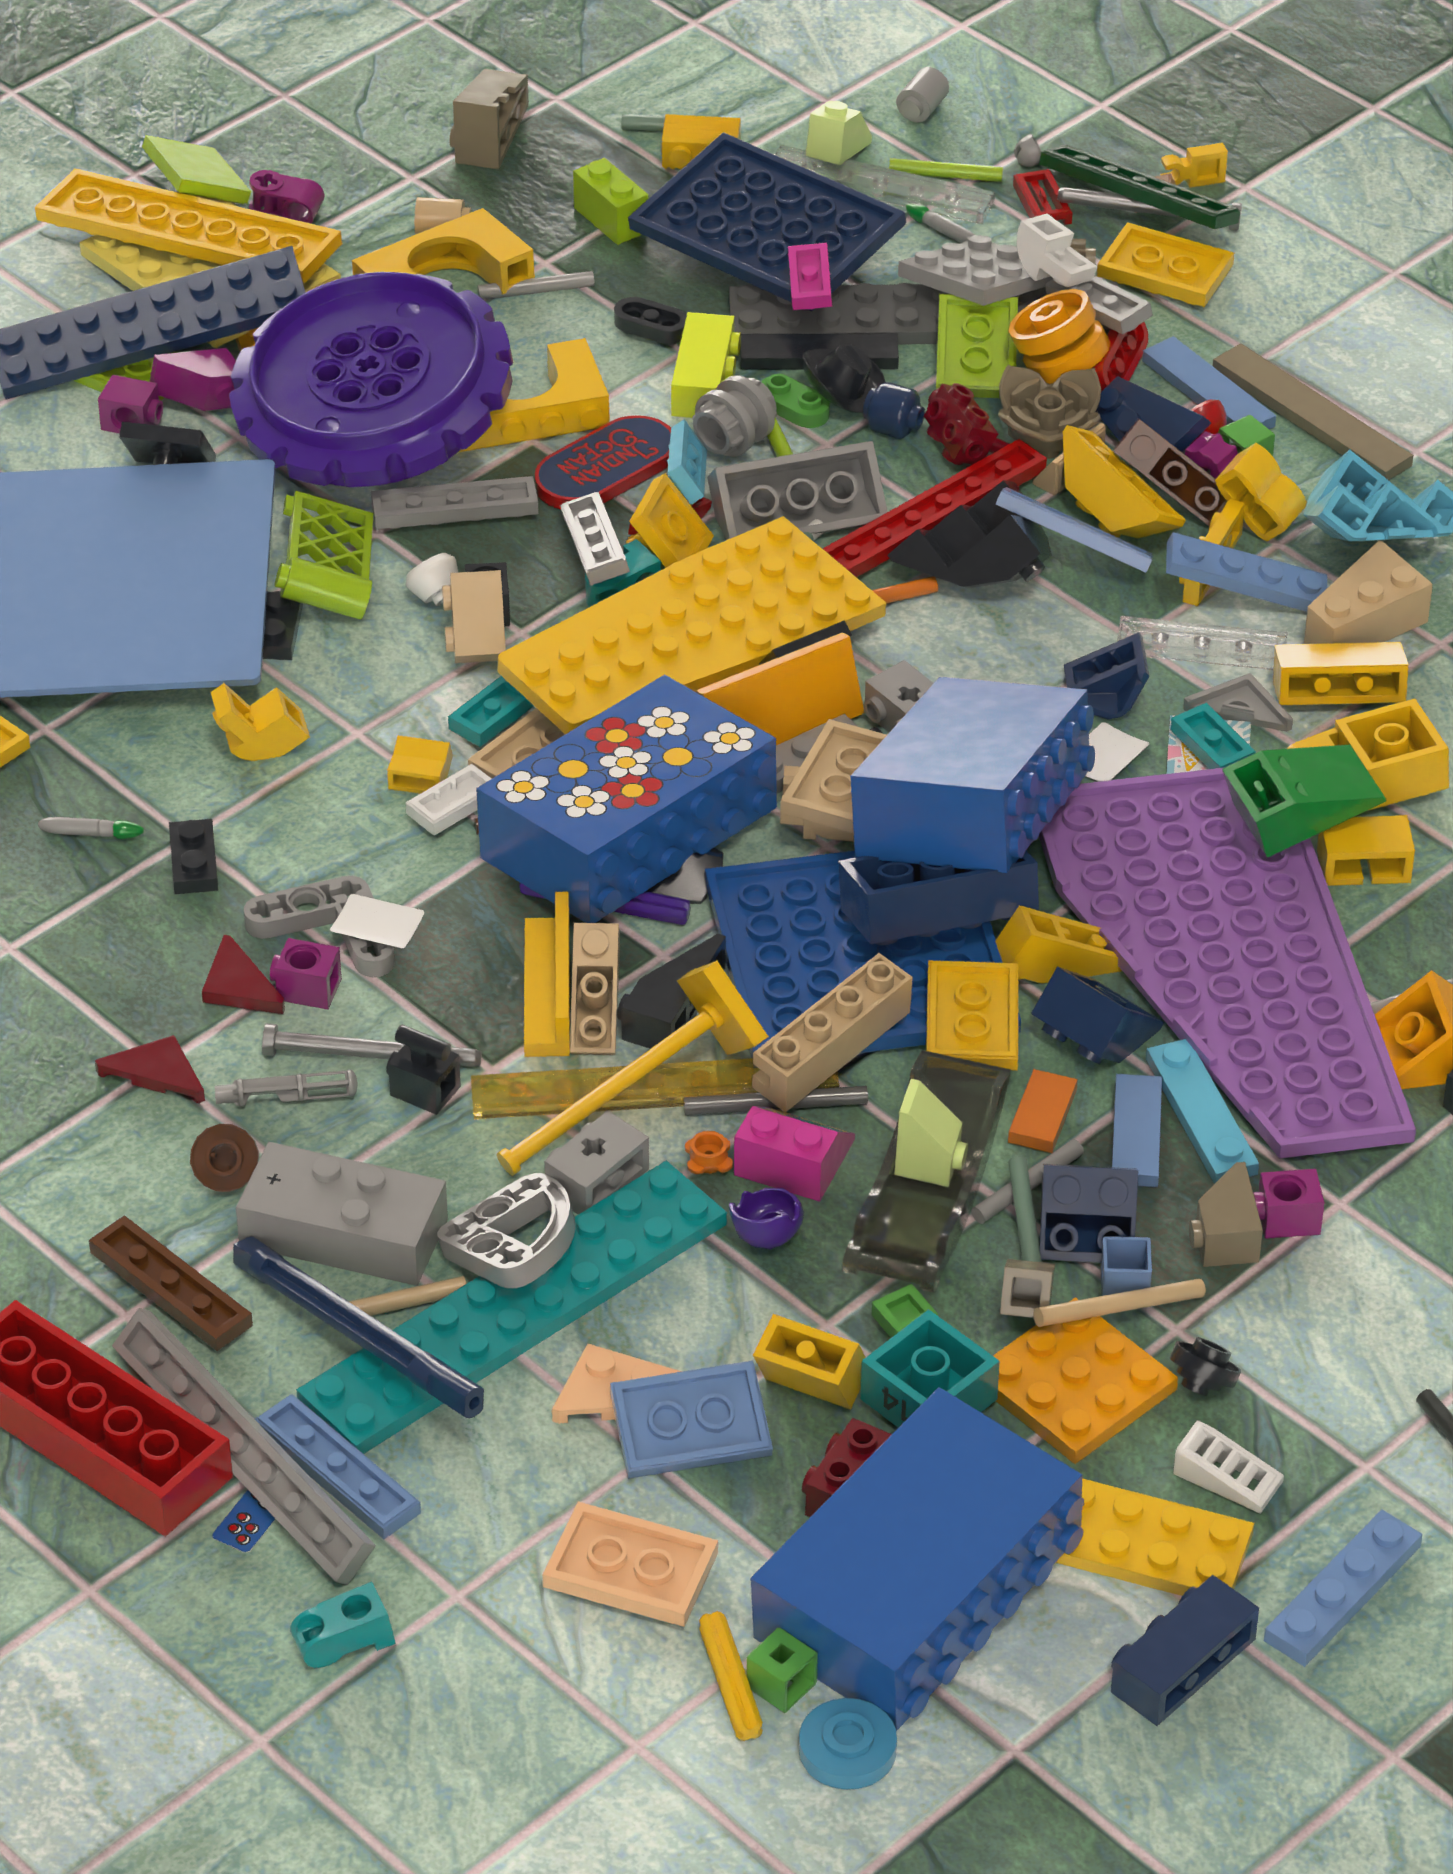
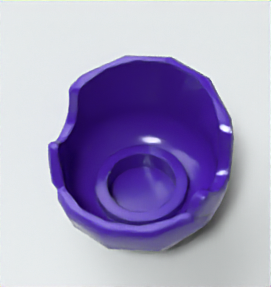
M764 1188L753 1193L744 1191L737 1207L735 1203H729V1211L737 1235L755 1248L772 1249L785 1244L797 1233L803 1223L804 1211L797 1196L784 1188Z

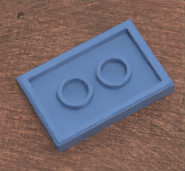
M753 1360L610 1383V1394L628 1479L772 1456L773 1447Z

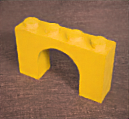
M484 208L352 260L353 275L372 272H400L425 275L442 269H463L476 273L489 284L496 283L502 295L506 294L515 284L535 278L533 249Z
M586 338L547 344L548 377L552 388L533 398L507 399L502 409L490 412L492 425L471 446L467 449H461L459 452L597 429L610 422L609 394Z

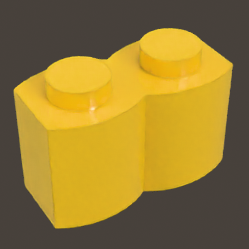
M1254 443L1238 453L1215 479L1220 493L1227 501L1230 498L1245 502L1244 520L1258 537L1266 542L1283 533L1307 504L1300 488L1290 478L1281 473L1275 458L1258 443Z

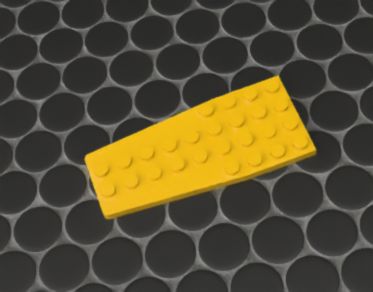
M782 516L675 562L667 568L501 652L498 655L497 672L564 734H567L663 675H667L696 692L698 689L759 666V663L777 647L845 620L849 630L852 631L885 616L887 603L788 519Z

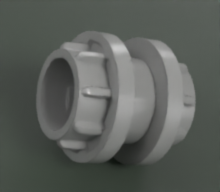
M738 375L730 376L722 381L716 390H711L698 399L695 406V415L693 416L694 432L703 446L710 452L731 457L740 456L748 451L754 442L763 440L772 432L775 417L777 416L776 402L770 390L761 381Z

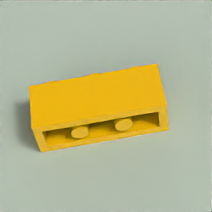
M1401 642L1275 645L1273 685L1280 705L1399 703L1406 701L1409 664Z

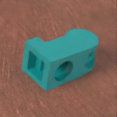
M637 539L623 545V553L630 572L594 585H590L585 573L587 606L591 607L661 571V560Z
M372 1581L318 1603L317 1606L300 1613L290 1625V1632L304 1662L312 1668L329 1666L337 1662L343 1655L374 1644L377 1651L396 1644L388 1613Z

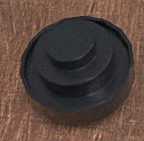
M1196 1337L1194 1344L1176 1341L1170 1355V1360L1178 1365L1176 1372L1183 1377L1181 1385L1200 1395L1207 1396L1210 1390L1220 1391L1222 1386L1235 1387L1241 1374V1369L1229 1361L1232 1354L1229 1350L1204 1338Z

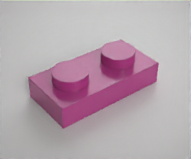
M827 243L788 246L793 310L832 307Z

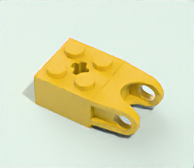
M1415 698L1335 720L1334 728L1297 741L1287 748L1351 745L1386 798V802L1372 809L1449 788V748Z

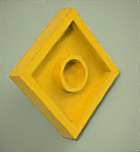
M664 473L653 479L629 522L638 533L628 537L626 544L637 539L649 551L654 553L661 560L665 568L675 562L707 549L714 535L667 474Z

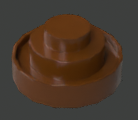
M217 1124L206 1128L196 1137L190 1153V1164L194 1176L204 1186L217 1192H232L243 1188L248 1184L259 1161V1150L255 1140L246 1130L233 1124Z

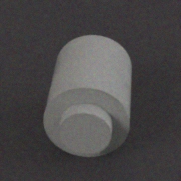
M924 67L920 69L897 96L896 104L899 112L912 122L925 121L949 92L947 78L935 68Z

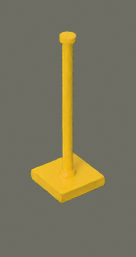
M718 961L691 970L677 980L699 1014L516 1146L510 1150L504 1148L499 1151L497 1158L505 1171L514 1176L521 1171L520 1165L707 1030L710 1029L727 1056L753 1048L769 1036Z

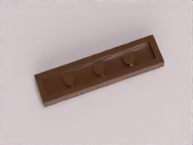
M125 1215L89 1239L90 1253L214 1350L219 1351L253 1326L252 1313Z

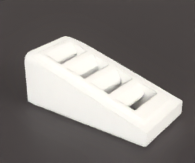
M1198 1420L1175 1452L1174 1475L1260 1514L1283 1483V1474L1216 1429ZM1216 1461L1222 1464L1220 1468L1214 1465ZM1235 1470L1241 1472L1237 1479L1231 1477ZM1253 1478L1260 1481L1254 1491L1247 1487Z

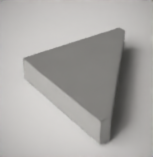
M1251 673L1184 698L1183 709L1185 711L1207 702L1224 720L1248 721L1254 726L1286 732L1292 730L1293 718Z

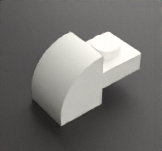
M1044 214L1020 222L1017 232L1018 255L1024 269L1035 281L1052 276L1056 283L1068 288L1093 280L1097 266L1070 247L1074 233L1050 215Z

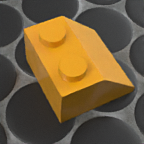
M1431 970L1375 1014L1401 1089L1446 1084L1447 1074L1453 1070V984Z

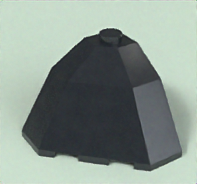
M1003 480L975 505L961 504L931 530L917 529L887 556L892 562L962 587L976 588L1017 581L1020 578L1028 582L1045 569L1043 562L1052 554L1048 537L1040 524L996 505L1003 488L1008 487L1022 494L1015 482Z

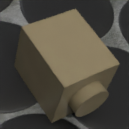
M1007 1259L1004 1267L1000 1314L1034 1318L1035 1308L1051 1305L1055 1264Z

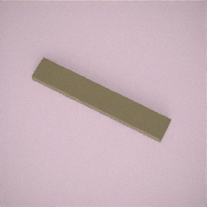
M1242 343L1213 359V367L1245 392L1341 455L1351 450L1387 480L1412 467L1413 454Z

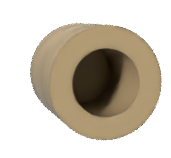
M417 197L415 206V235L469 214L472 210L469 207H465L463 199Z

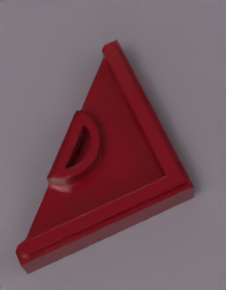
M223 935L202 989L203 1003L284 1014L285 1004L282 995L230 935Z
M174 1035L95 1060L96 1072L100 1077L115 1075L130 1079L132 1085L164 1094H166L167 1090L192 1096L196 1103L205 1101L204 1089Z

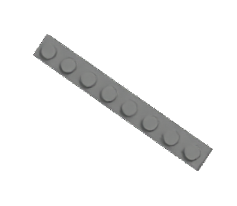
M138 1308L112 1347L153 1390L229 1438L232 1473L335 1582L348 1585L376 1545L151 1311Z

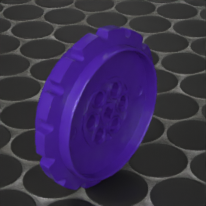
M400 272L364 273L343 277L320 285L297 297L283 309L278 310L253 333L255 345L243 348L234 364L231 379L235 390L230 392L229 397L239 434L246 436L250 451L259 460H273L275 469L286 466L290 478L321 486L331 484L351 488L379 486L400 482L423 474L447 462L448 459L457 454L461 449H467L478 440L492 425L490 412L502 409L510 394L513 382L510 366L513 364V357L503 323L495 321L491 306L472 291L464 290L456 293L452 282L427 275Z

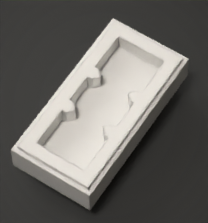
M470 764L407 801L406 814L435 836L478 810L476 788L492 778L475 765Z

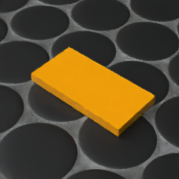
M843 632L696 690V693L775 737L776 746L826 723L828 719L832 720L843 714L852 719L865 714L851 639L849 635Z

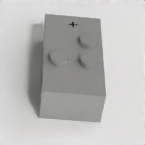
M268 1142L236 1206L239 1241L253 1236L282 1256L418 1286L438 1242L437 1232L448 1220L446 1181Z

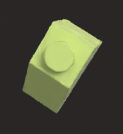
M838 101L826 102L811 112L806 156L841 165L871 144L872 135L861 112L849 109L845 103Z
M910 1080L899 1111L894 1175L949 1187L954 1169L962 1171L964 1167L968 1143L961 1142L962 1122L919 1080Z

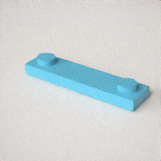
M1183 1039L1147 1048L1146 1061L1155 1076H1162V1090L1214 1184L1237 1162L1246 1163L1249 1177L1258 1175V1160L1199 1055L1187 1040Z

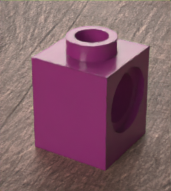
M112 375L98 397L100 427L104 431L120 434L122 422L159 424L163 415V402L158 397L157 383Z
M288 938L281 955H274L270 967V980L275 981L276 990L282 995L284 1002L329 1010L342 980L340 947Z
M1317 1170L1261 1172L1259 1192H1253L1265 1239L1321 1235L1325 1202Z

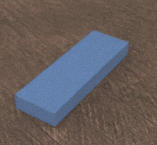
M1116 1074L1112 1167L1137 1168L1138 1186L1158 1187L1162 1076Z

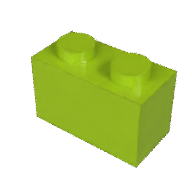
M606 158L593 161L588 165L573 170L574 208L617 245L642 235L629 228L628 217L649 199V194Z

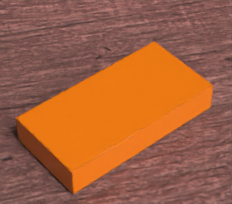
M1033 1069L1009 1129L1008 1143L1053 1153L1075 1097L1078 1079Z

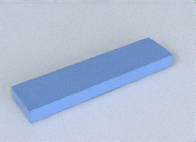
M1174 336L1143 350L1142 361L1196 404L1210 399L1220 400L1226 411L1227 425L1247 415H1252L1268 429L1275 427L1276 415Z
M1008 487L1002 489L997 499L996 505L1145 573L1151 564L1153 553Z
M290 1394L255 1419L315 1482L382 1539H386L421 1514V1503L293 1394Z

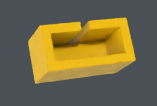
M1408 816L1353 817L1319 833L1317 854L1327 886L1363 885L1364 877L1360 859H1367L1371 884L1411 883L1415 848Z

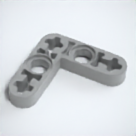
M342 876L251 898L244 906L245 929L253 937L265 939L333 924L348 900L347 896L356 894L373 898V895L365 880L356 876ZM303 903H313L318 906L311 911L296 909L298 905ZM341 934L353 964L360 974L372 978L381 977L393 969L395 965L394 946ZM373 946L376 957L367 952V947Z

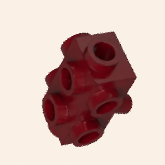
M942 383L940 388L930 394L924 418L929 423L926 430L927 434L945 446L942 456L946 460L956 465H962L963 463L973 465L984 459L988 452L994 453L1010 444L997 438L999 434L988 420L989 415L976 403L973 398L974 394L970 389L958 383H954L952 386Z

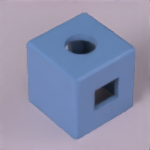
M1103 1237L1101 1296L1151 1287L1152 1262L1150 1238Z

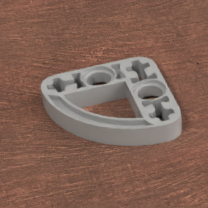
M533 1173L517 1179L448 1221L439 1228L437 1237L443 1256L447 1260L501 1287L518 1288L533 1282L556 1264L573 1240L576 1223L565 1188L547 1174ZM549 1210L551 1212L546 1228L530 1246L507 1236Z

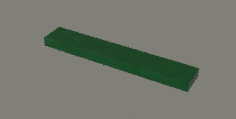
M1062 145L1041 152L1039 164L1214 230L1239 223L1241 210L1237 207L1071 146Z

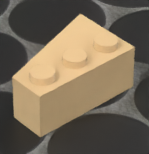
M1379 540L1308 606L1304 644L1386 642L1428 622L1433 584L1382 540Z

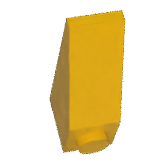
M1020 905L995 940L1002 962L1018 963V980L1027 979L1038 983H1048L1057 966L1087 977L1122 971L1118 966L1116 954L1113 951L1104 949L1107 942L1099 935L1100 927Z

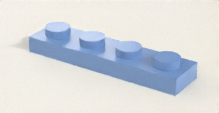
M1175 532L1171 534L1167 541V574L1306 612L1308 606L1327 589V574Z
M1381 1509L1265 1628L1264 1642L1305 1667L1421 1547L1422 1533Z

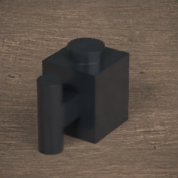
M402 1024L395 1033V1041L404 1046L391 1054L386 1067V1072L389 1075L390 1096L437 1115L461 1087L459 1054L451 1051V1044Z

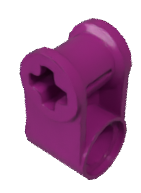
M272 170L257 171L249 179V186L253 190V199L249 203L250 210L312 224L324 201L325 195L322 187L310 179L283 175Z

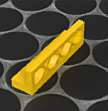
M555 892V918H525L524 1057L570 1056L569 892Z

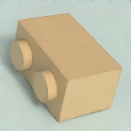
M501 570L450 573V585H442L443 610H452L453 627H445L446 652H454L455 663L498 661V655L506 650Z

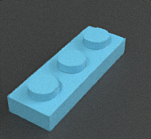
M684 419L671 427L670 444L668 445L667 476L691 505L704 497L707 450Z

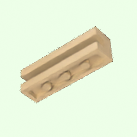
M878 953L754 1051L753 1064L760 1070L753 1075L752 1088L786 1113L910 1013L913 977Z

